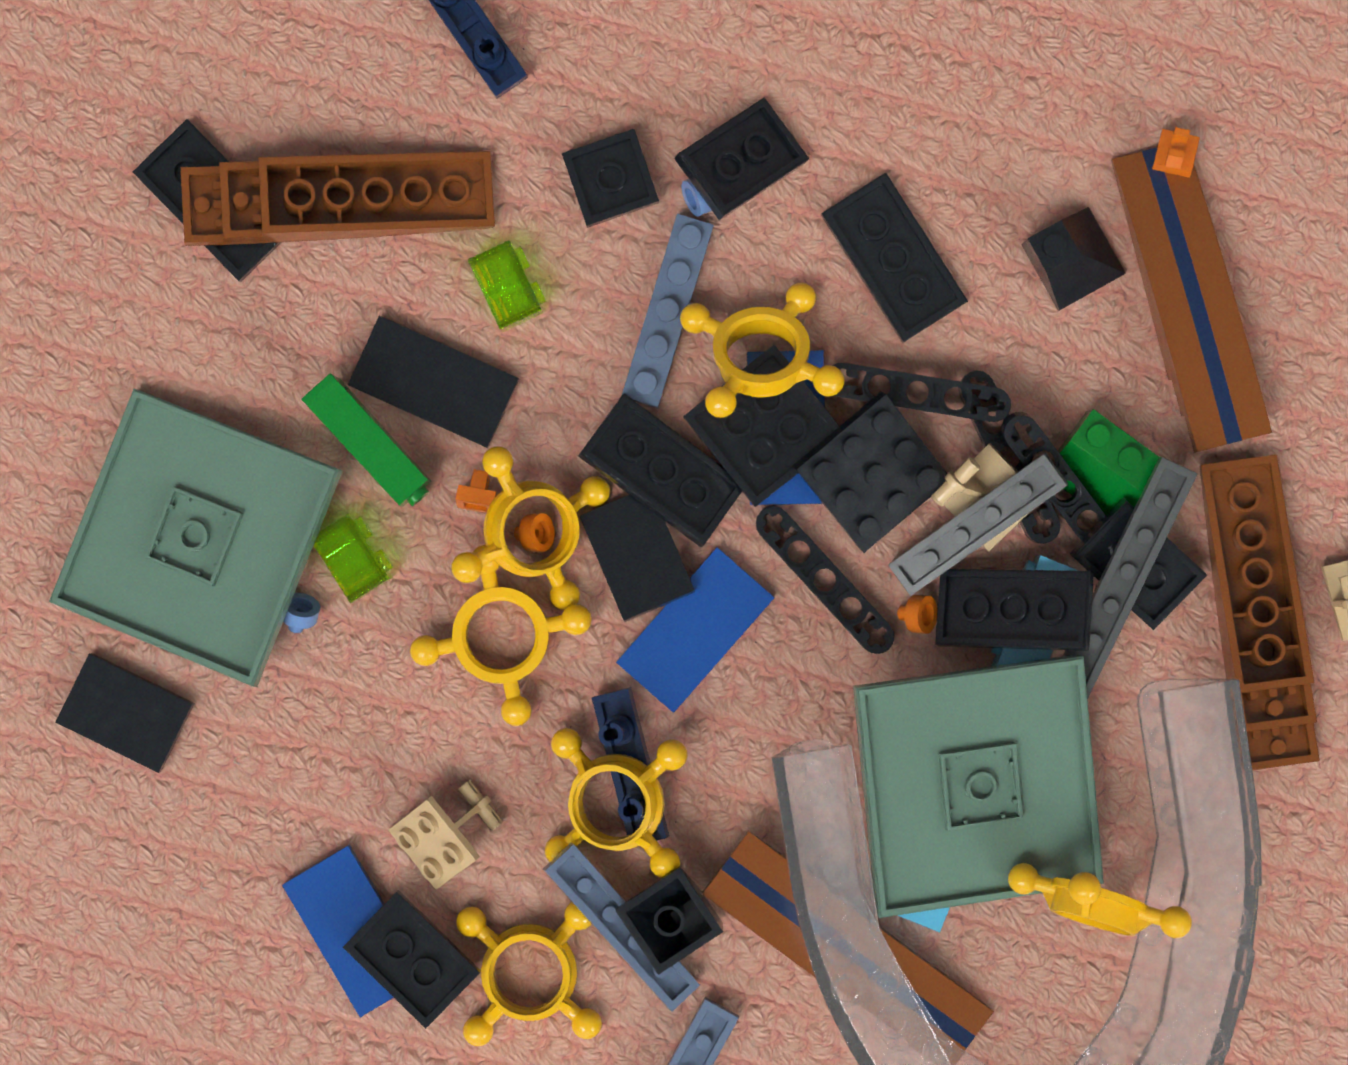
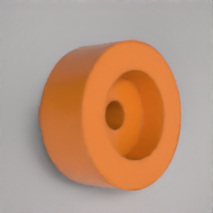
M543 513L527 514L522 518L520 525L515 528L514 537L517 541H520L522 547L528 552H545L551 548L554 542L555 530L553 522L548 515Z
M912 595L908 599L906 606H899L897 611L898 619L905 621L906 627L911 633L929 634L933 631L937 622V604L932 596Z

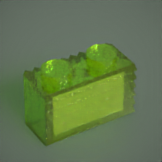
M509 240L468 259L501 332L543 314L540 305L545 303L546 300L538 282L535 281L530 284L524 270L530 268V265L521 246L514 249Z
M348 513L319 531L314 547L348 601L355 603L393 579L389 570L393 569L394 566L382 548L376 551L368 538L373 536V533L363 517L360 516L355 519L353 514Z

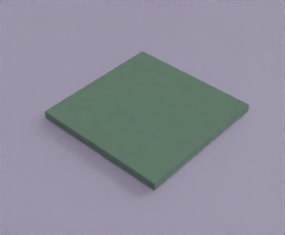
M134 388L49 602L250 686L258 687L343 471Z
M1080 654L853 686L875 911L879 918L1042 893L1034 890L1032 893L1023 895L1011 889L1008 883V874L1015 865L1020 863L1032 865L1039 875L1051 879L1059 877L1071 880L1074 875L1080 872H1088L1095 875L1100 884H1104L1084 656Z

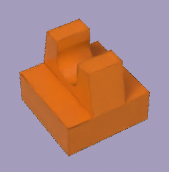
M1175 127L1174 131L1162 129L1152 169L1190 178L1200 137L1190 135V130Z
M474 469L470 487L458 485L455 498L457 508L487 513L491 502L497 496V492L488 490L490 477L486 471Z

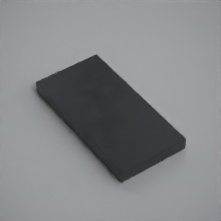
M186 119L132 172L183 224L181 167L219 166V162L229 161ZM282 242L206 245L205 247L239 282H242Z
M887 173L879 176L821 213L823 220L902 343L968 302Z
M379 315L348 386L489 448L519 382V378Z
M626 394L619 398L578 455V457L699 547L705 545L742 492L721 465Z
M948 569L940 575L935 645L940 647L1089 651L1094 573L1091 571Z

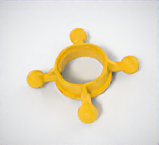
M806 283L793 284L786 292L785 299L787 304L782 310L771 307L747 308L732 314L723 322L712 318L709 310L702 304L691 303L684 307L680 315V322L687 332L698 334L705 331L714 336L713 356L720 369L721 376L726 382L723 387H715L710 390L706 396L705 406L712 416L725 418L731 415L736 408L737 401L735 396L737 393L752 397H771L789 390L797 382L806 379L812 381L816 391L823 396H834L842 390L844 376L840 369L832 365H825L819 368L807 362L810 355L809 335L803 324L795 317L798 313L808 312L815 305L816 294L810 285ZM770 334L790 343L795 351V356L785 368L777 372L752 374L734 365L727 353L734 342L745 336Z
M500 446L488 449L482 459L483 468L490 476L497 477L503 490L493 499L485 516L483 530L486 547L475 554L471 552L458 554L451 565L454 577L463 583L474 582L480 577L482 567L495 560L504 570L519 576L535 577L546 574L552 586L550 600L556 608L565 610L568 606L577 604L580 599L579 588L574 582L565 579L561 566L571 557L578 543L580 531L576 513L586 505H603L610 496L608 482L599 476L588 477L581 484L580 492L567 499L560 490L550 484L533 480L516 482L511 472L513 467L511 453L506 448ZM543 496L556 506L561 515L562 536L556 549L547 558L534 563H523L512 555L506 545L504 536L505 522L510 511L517 503L528 497Z
M486 544L476 547L472 553L475 554L484 549ZM494 560L482 567L481 579L484 590L470 597L462 605L454 620L452 637L436 640L429 635L419 636L411 644L410 655L417 664L429 666L434 664L440 655L455 652L460 663L475 677L490 683H503L506 700L501 706L502 718L509 725L520 726L529 720L532 709L529 701L521 696L518 680L530 674L542 661L547 650L549 633L565 630L572 635L583 634L590 628L592 618L589 610L579 604L568 606L562 615L546 618L539 605L527 594L516 589L499 587L496 575L499 565ZM493 601H509L517 604L528 613L534 624L535 642L533 649L521 664L513 668L495 669L486 666L474 656L468 643V627L473 615L482 606Z
M570 728L558 730L551 740L552 750L558 757L570 759L578 770V774L571 786L568 801L569 815L574 829L566 836L557 835L547 841L544 850L547 860L551 862L570 843L578 846L582 841L586 840L596 847L612 851H623L641 846L650 856L651 871L659 878H663L680 866L679 855L671 848H662L652 835L660 825L664 812V795L657 777L666 770L680 769L686 763L688 753L685 745L675 739L664 741L657 749V758L648 766L636 758L622 754H608L591 761L581 750L582 740L575 730ZM605 771L620 772L630 777L640 787L645 800V815L640 827L634 833L622 837L609 836L597 830L588 820L583 806V796L588 782L596 774Z
M1020 863L1015 865L1008 874V883L1016 893L1025 895L1032 893L1034 890L1043 893L1051 912L1098 929L1126 936H1135L1149 925L1155 924L1160 926L1167 936L1181 938L1187 935L1192 927V919L1186 909L1180 906H1171L1165 910L1150 907L1128 896L1101 888L1098 878L1088 872H1080L1074 875L1071 880L1059 877L1051 879L1039 875L1032 865Z
M572 902L567 905L564 912L565 920L556 931L538 924H521L508 928L497 935L486 925V916L479 908L466 907L459 912L456 918L458 931L466 937H477L488 947L482 961L481 979L484 991L492 1004L482 1015L472 1016L465 1022L463 1035L469 1044L473 1046L487 1044L492 1039L494 1033L493 1025L503 1014L518 1020L535 1021L547 1018L559 1010L571 1020L572 1030L578 1037L591 1039L598 1035L602 1027L600 1015L590 1008L581 1009L570 999L577 980V964L567 940L576 930H585L591 926L590 921ZM525 940L537 941L548 946L557 955L563 972L562 984L556 995L546 1003L533 1007L520 1006L509 1001L501 993L495 980V965L499 955L508 946Z

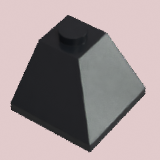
M1089 207L1058 221L1031 236L1021 244L1058 311L1126 274Z
M680 866L615 909L658 975L723 933V922L699 887Z

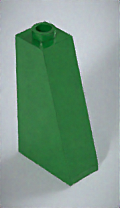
M330 373L301 399L399 506L404 507L409 503L413 507L429 493L426 486L432 481L340 378Z

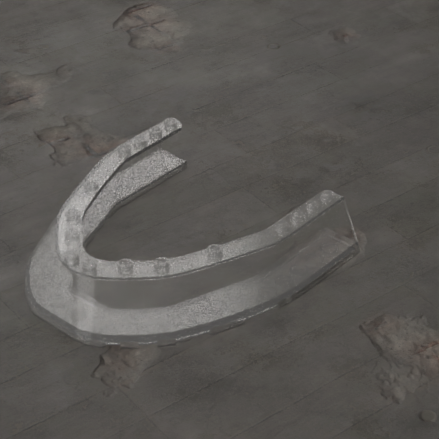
M1166 679L1146 684L1140 689L1137 696L1139 721L1157 835L1144 904L1161 910L1171 906H1180L1189 912L1192 919V927L1188 934L1181 938L1167 936L1161 930V927L1155 924L1149 925L1138 933L1125 986L1117 1005L1104 1026L1074 1065H1224L1240 1010L1244 1008L1255 957L1253 944L1257 921L1259 886H1262V868L1256 793L1239 679ZM811 739L795 742L773 756L771 760L786 858L800 930L819 988L842 1037L859 1065H986L952 1042L935 1023L899 966L879 928L852 745L833 746L824 739Z

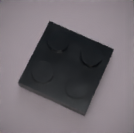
M635 129L562 153L587 228L659 203Z

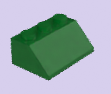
M1094 409L1085 412L1058 449L1059 454L1105 515L1123 498L1134 507L1136 506L1159 459V456ZM1067 480L1069 484L1063 490L1073 496L1075 485Z

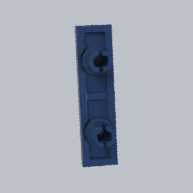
M428 0L496 99L528 78L526 72L476 0Z
M631 687L592 697L599 725L598 735L600 742L604 745L606 755L622 754L631 756L648 766L651 762ZM611 771L619 802L618 814L624 822L627 835H630L640 827L644 819V796L634 780L623 773ZM664 812L660 825L652 835L656 841L669 837Z

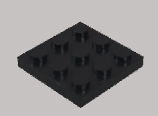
M773 345L742 370L752 374H770L785 368L789 362L778 348ZM804 381L797 382L789 390L771 397H752L737 393L735 396L737 401L736 408L731 415L725 418L712 416L706 409L705 399L683 416L754 507L758 506L797 475L798 472L794 469L793 465L839 427Z
M882 391L793 465L794 469L863 553L929 499L946 481L945 476L947 475V472Z

